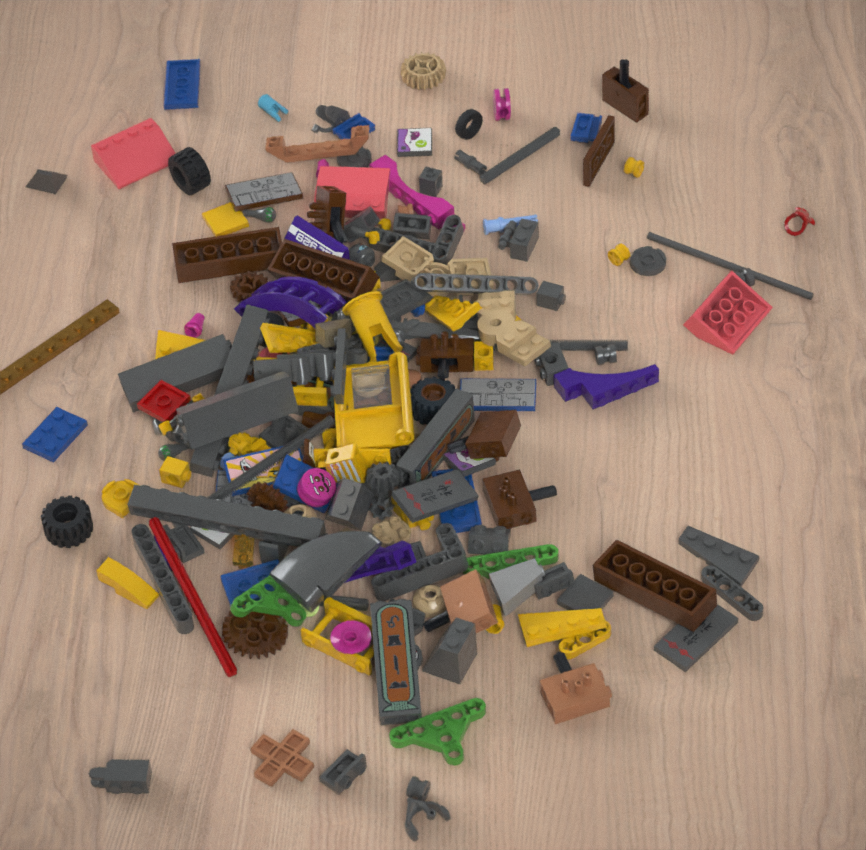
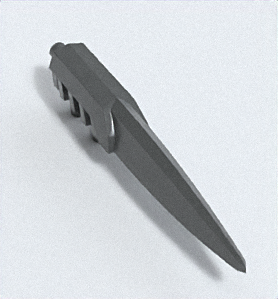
M401 317L390 322L393 330H401L405 333V339L407 340L414 338L430 339L432 334L438 335V339H440L441 333L444 331L448 332L449 338H451L452 334H457L459 338L480 340L478 331L460 328L453 332L443 324L419 322L418 319L408 320V318H404L403 322H401Z

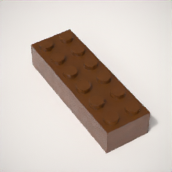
M279 227L172 243L178 283L236 275L241 272L247 273V271L267 270L282 243Z
M287 239L282 241L267 269L276 279L281 277H302L317 281L319 285L325 288L329 287L347 301L346 303L359 295L372 292L379 279V276L369 266Z
M617 539L592 565L594 581L693 632L717 606L716 589Z

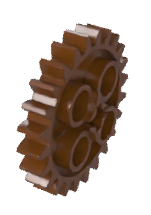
M229 611V615L225 616L222 623V637H224V643H228L229 649L234 648V653L241 652V657L249 654V659H252L253 655L260 659V656L263 654L268 658L269 652L275 655L276 649L281 651L282 645L286 644L288 625L282 616L252 611L244 617H236Z

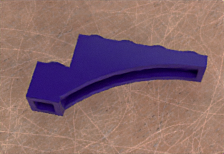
M656 364L631 372L615 374L585 373L574 371L571 368L554 374V388L565 402L582 395L593 410L659 382V368Z
M402 540L386 548L380 546L345 583L378 573L401 570L417 563L411 545Z

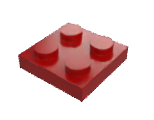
M160 380L137 403V407L161 422H170L177 415L176 409L186 406L191 401V396Z

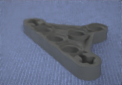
M354 334L348 340L347 361L354 364H363L367 362V351L364 350L359 335ZM315 344L298 349L297 354L334 353L337 351V347L324 348L320 344Z

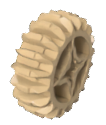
M421 52V54L415 53L414 56L409 55L408 59H404L400 72L402 80L407 86H411L412 89L426 90V88L432 89L433 86L438 87V84L443 82L446 76V66L444 60L440 56H436L435 53L429 54L427 52L423 54Z

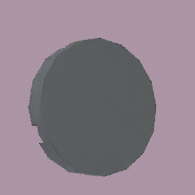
M363 146L354 155L337 157L339 167L368 168L372 162L370 150H366Z
M651 246L640 247L630 257L631 269L642 276L657 275L666 267L665 253L658 248L657 250L653 249Z

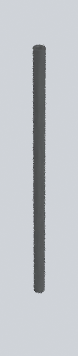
M649 232L647 235L649 240L729 270L742 272L743 269H746L740 265ZM752 270L756 280L809 300L813 298L814 293Z

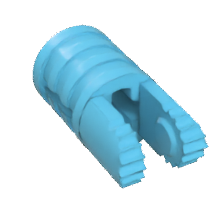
M264 94L258 100V107L278 122L281 120L277 114L279 110L284 114L289 112L268 94Z

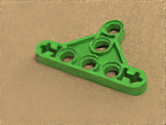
M547 544L468 557V564L473 568L470 569L468 567L463 574L465 575L476 569L481 576L490 579V573L528 561L525 559L527 555L535 556L538 565H551L558 561L559 551L555 545ZM508 558H513L516 560L514 563L505 562V560ZM489 561H493L496 563V565L492 567L486 566L485 564Z
M271 575L236 597L230 607L232 614L236 617H244L254 611L282 616L288 624L294 627L301 626L306 619L305 610ZM264 585H272L274 591H268ZM256 594L260 597V600L255 601L251 599L250 595ZM278 599H285L288 605L283 606L279 604ZM245 602L247 603V604L245 605L244 609H243L242 607H241V608H238V607H237V605L240 607V606H242ZM291 614H299L301 620H295Z
M473 698L395 727L389 734L390 744L395 748H404L412 744L442 753L448 764L459 765L464 760V751L461 746L464 735L471 722L485 716L486 704L480 698ZM454 713H461L463 715L460 719L452 718ZM435 720L444 722L441 726H434L432 724ZM416 727H421L424 729V731L419 734L413 732V730ZM446 735L452 738L449 742L440 740L441 737ZM456 751L460 755L457 758H451L449 753Z

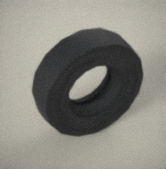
M468 109L461 114L455 126V132L459 137L468 140L479 132L483 122L480 112ZM472 120L470 126L466 129L467 124Z

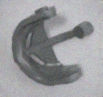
M319 105L316 108V115L332 126L322 128L315 124L312 131L318 133V131L324 133L332 132L333 128L350 118L349 112L336 106Z
M411 797L407 798L405 830L409 838L414 842L418 840L419 833L411 819L417 812L423 810L427 814L428 820H433L436 812L446 821L451 819L449 811L436 802L421 801Z

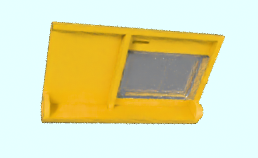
M395 352L385 361L347 365L344 404H336L334 398L337 447L357 444L359 449H377L408 445L414 441L408 361L404 353Z

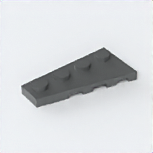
M687 526L678 541V544L697 558L701 557L704 559L707 565L717 567L741 587L759 562V555L691 526Z

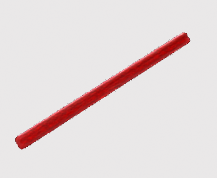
M151 518L149 526L228 677L235 676L237 668L159 518Z

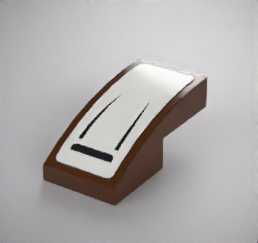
M304 439L302 462L316 468L313 452L314 446L309 439Z

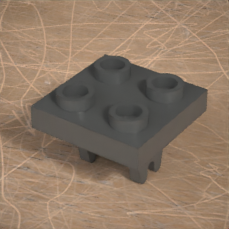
M286 415L272 420V424L259 434V439H264L270 448H276L291 442L309 430V428L291 416Z

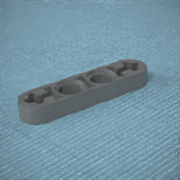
M711 565L702 569V582L716 589V594L751 621H758L763 617L762 603L721 570ZM726 584L730 586V589L722 590L720 586ZM737 596H742L745 598V600L742 602H738L734 598Z

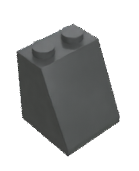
M346 478L341 479L337 483L336 492L332 497L325 520L361 531L374 493L362 483Z
M456 617L439 639L422 669L423 672L461 684L477 655L475 623Z

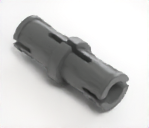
M458 150L455 153L454 159L464 164L465 168H470L479 175L486 172L487 166L477 161L476 157L469 156L462 150Z

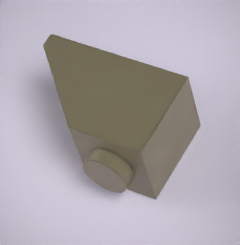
M351 318L315 323L316 342L324 348L335 346L334 338L338 336V329L346 328L348 338L352 337Z

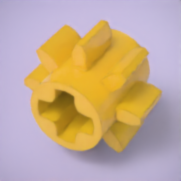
M241 432L233 434L228 440V446L231 447L229 452L235 456L248 454L252 448V444L249 442L251 437Z

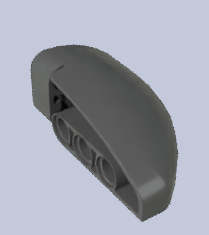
M345 531L324 535L293 550L269 574L306 610L312 613L324 601V596L327 598L331 597L382 545V542L374 534L367 531Z

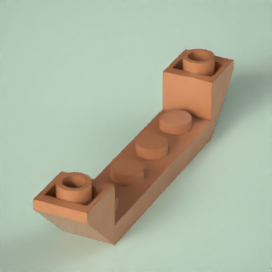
M369 125L352 127L351 139L286 146L284 136H272L266 138L265 149L268 153L286 163L354 155L369 139Z

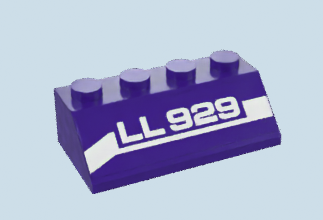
M300 216L294 217L284 239L350 260L348 247Z

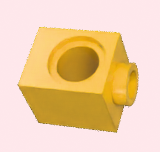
M474 341L475 371L494 370L493 346L486 345L482 341Z
M167 456L159 469L161 482L175 487L183 488L185 483L191 478L189 462Z

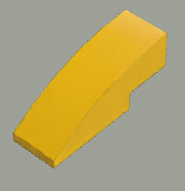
M110 557L96 570L99 581L113 587L116 594L145 609H148L159 597V593L147 582Z

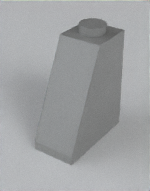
M535 558L489 574L491 586L504 616L509 615L536 592L534 585L543 581L542 577L545 576L542 565L537 564Z

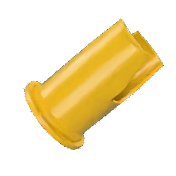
M379 291L359 295L349 301L342 309L344 315L350 316L367 351L370 362H377L373 337L382 334L384 340L394 352H401L403 349L380 301L383 296Z

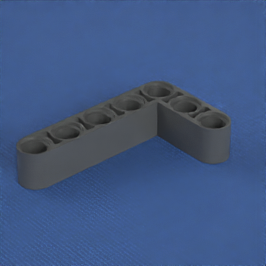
M450 215L445 220L436 243L374 227L371 231L379 233L380 241H377V244L369 243L373 250L386 253L404 236L432 253L434 262L447 265L455 254L464 233V227L459 216Z
M444 523L436 528L437 538L442 549L441 552L416 560L417 563L401 570L388 571L375 576L371 583L376 599L387 601L466 571L469 567L468 560L453 526L449 523Z

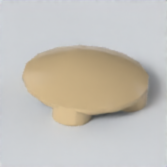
M392 516L388 520L374 524L372 526V534L382 542L381 546L386 548L402 540L408 542L411 537V529L408 524L401 521L399 516Z

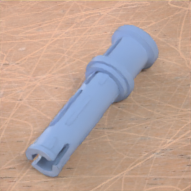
M537 214L508 219L498 217V219L494 220L483 219L485 235L498 231L503 233L505 226L510 221H515V228H517L521 218L538 222V219H536Z

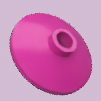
M359 621L342 622L332 630L330 635L332 646L344 654L362 652L370 645L372 639L370 629Z

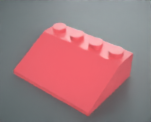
M152 118L91 145L94 162L118 189L168 167L169 157L176 154L164 133Z
M320 166L314 202H316L317 186H335L346 192L345 218H352L369 206L372 207L379 219L387 218L390 168Z
M731 270L683 325L697 338L733 355L773 307Z

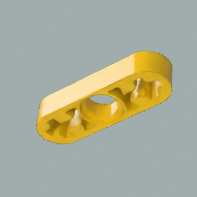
M606 621L607 628L600 631L596 630L567 637L559 643V652L564 653L567 660L581 655L610 638L611 624ZM589 637L591 640L583 643L580 641V638Z

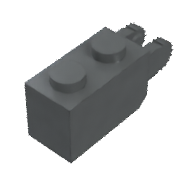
M111 759L107 762L106 767H93L89 770L91 785L94 788H106L107 793H149L152 776L149 760Z

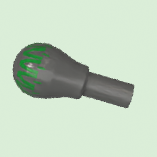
M271 207L243 210L245 217H255L267 223L273 222L277 216L276 211Z
M167 444L160 447L158 455L161 460L165 461L167 456L175 458L182 451L190 449V447L183 444Z

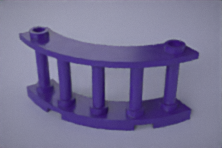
M281 277L262 285L251 297L239 303L234 310L241 317L244 314L246 305L268 311L287 312L300 317L316 329L315 323L325 322L328 319L325 315L328 311L333 315L347 301L329 287L325 288L319 285L317 281L302 277ZM311 300L313 302H316L322 307L318 309L317 307L309 303V301Z

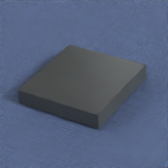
M580 574L575 579V584L568 587L557 599V604L569 611L603 609L614 596V592Z

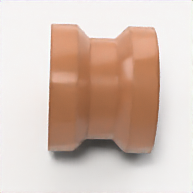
M412 203L407 206L398 205V213L413 214Z

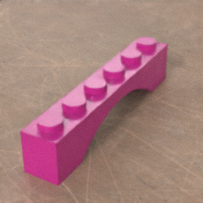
M386 154L369 164L370 168H390L389 192L406 206L412 203L413 210L417 215L431 216L432 225L438 230L442 228L446 217L455 215L454 206L445 199L423 195L409 188L398 174L397 163Z

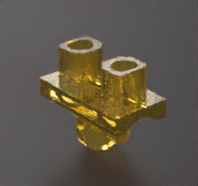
M244 534L234 536L233 566H238L241 570L253 565L255 538L246 537Z

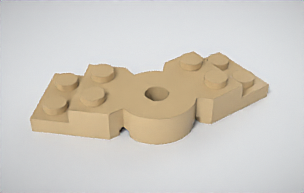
M404 236L381 259L383 263L396 270L395 275L402 280L407 279L410 282L414 276L420 273L491 275L487 258L451 259L445 265L434 262L432 253ZM422 278L417 279L418 286H424ZM436 278L435 285L441 288L442 281ZM453 280L454 287L460 288L459 280ZM472 280L471 286L474 289H477L478 282L476 280ZM490 280L489 286L491 289H493L494 283L492 280ZM427 292L432 297H434L435 295L445 296L449 294L443 292ZM452 293L455 296H474L472 293Z
M515 290L478 294L477 302L482 309L477 312V326L479 338L484 344L494 346L497 343L498 352L524 367L551 347V342L548 339L537 334L536 327L523 320L515 321Z

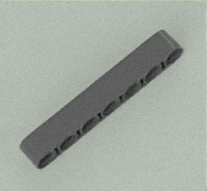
M420 273L411 280V287L418 292L472 294L512 291L507 287V282L511 281L514 284L513 290H515V295H530L537 291L539 284L533 277ZM418 278H422L424 280L423 287L418 286ZM436 278L442 281L441 288L435 285ZM454 279L459 280L460 288L454 287ZM472 280H476L478 282L477 289H474L471 286ZM490 280L496 283L495 290L490 288ZM526 282H530V283H531V285H532L531 291H529V290H527V289L525 288V283H526Z
M138 524L134 526L131 531L134 546L176 630L180 634L191 633L194 630L192 612L147 525Z

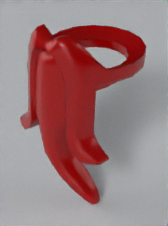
M796 207L797 211L785 219L784 228L788 234L797 236L804 232L809 223L815 225V220L809 217V212L804 208ZM799 216L803 220L802 228L794 232L790 230L788 224L792 218Z

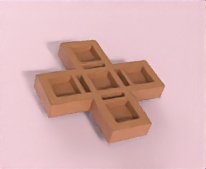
M294 729L290 731L281 743L263 734L250 748L253 755L264 760L254 772L255 778L270 787L284 773L302 782L314 768L312 761L300 755L310 744V738Z

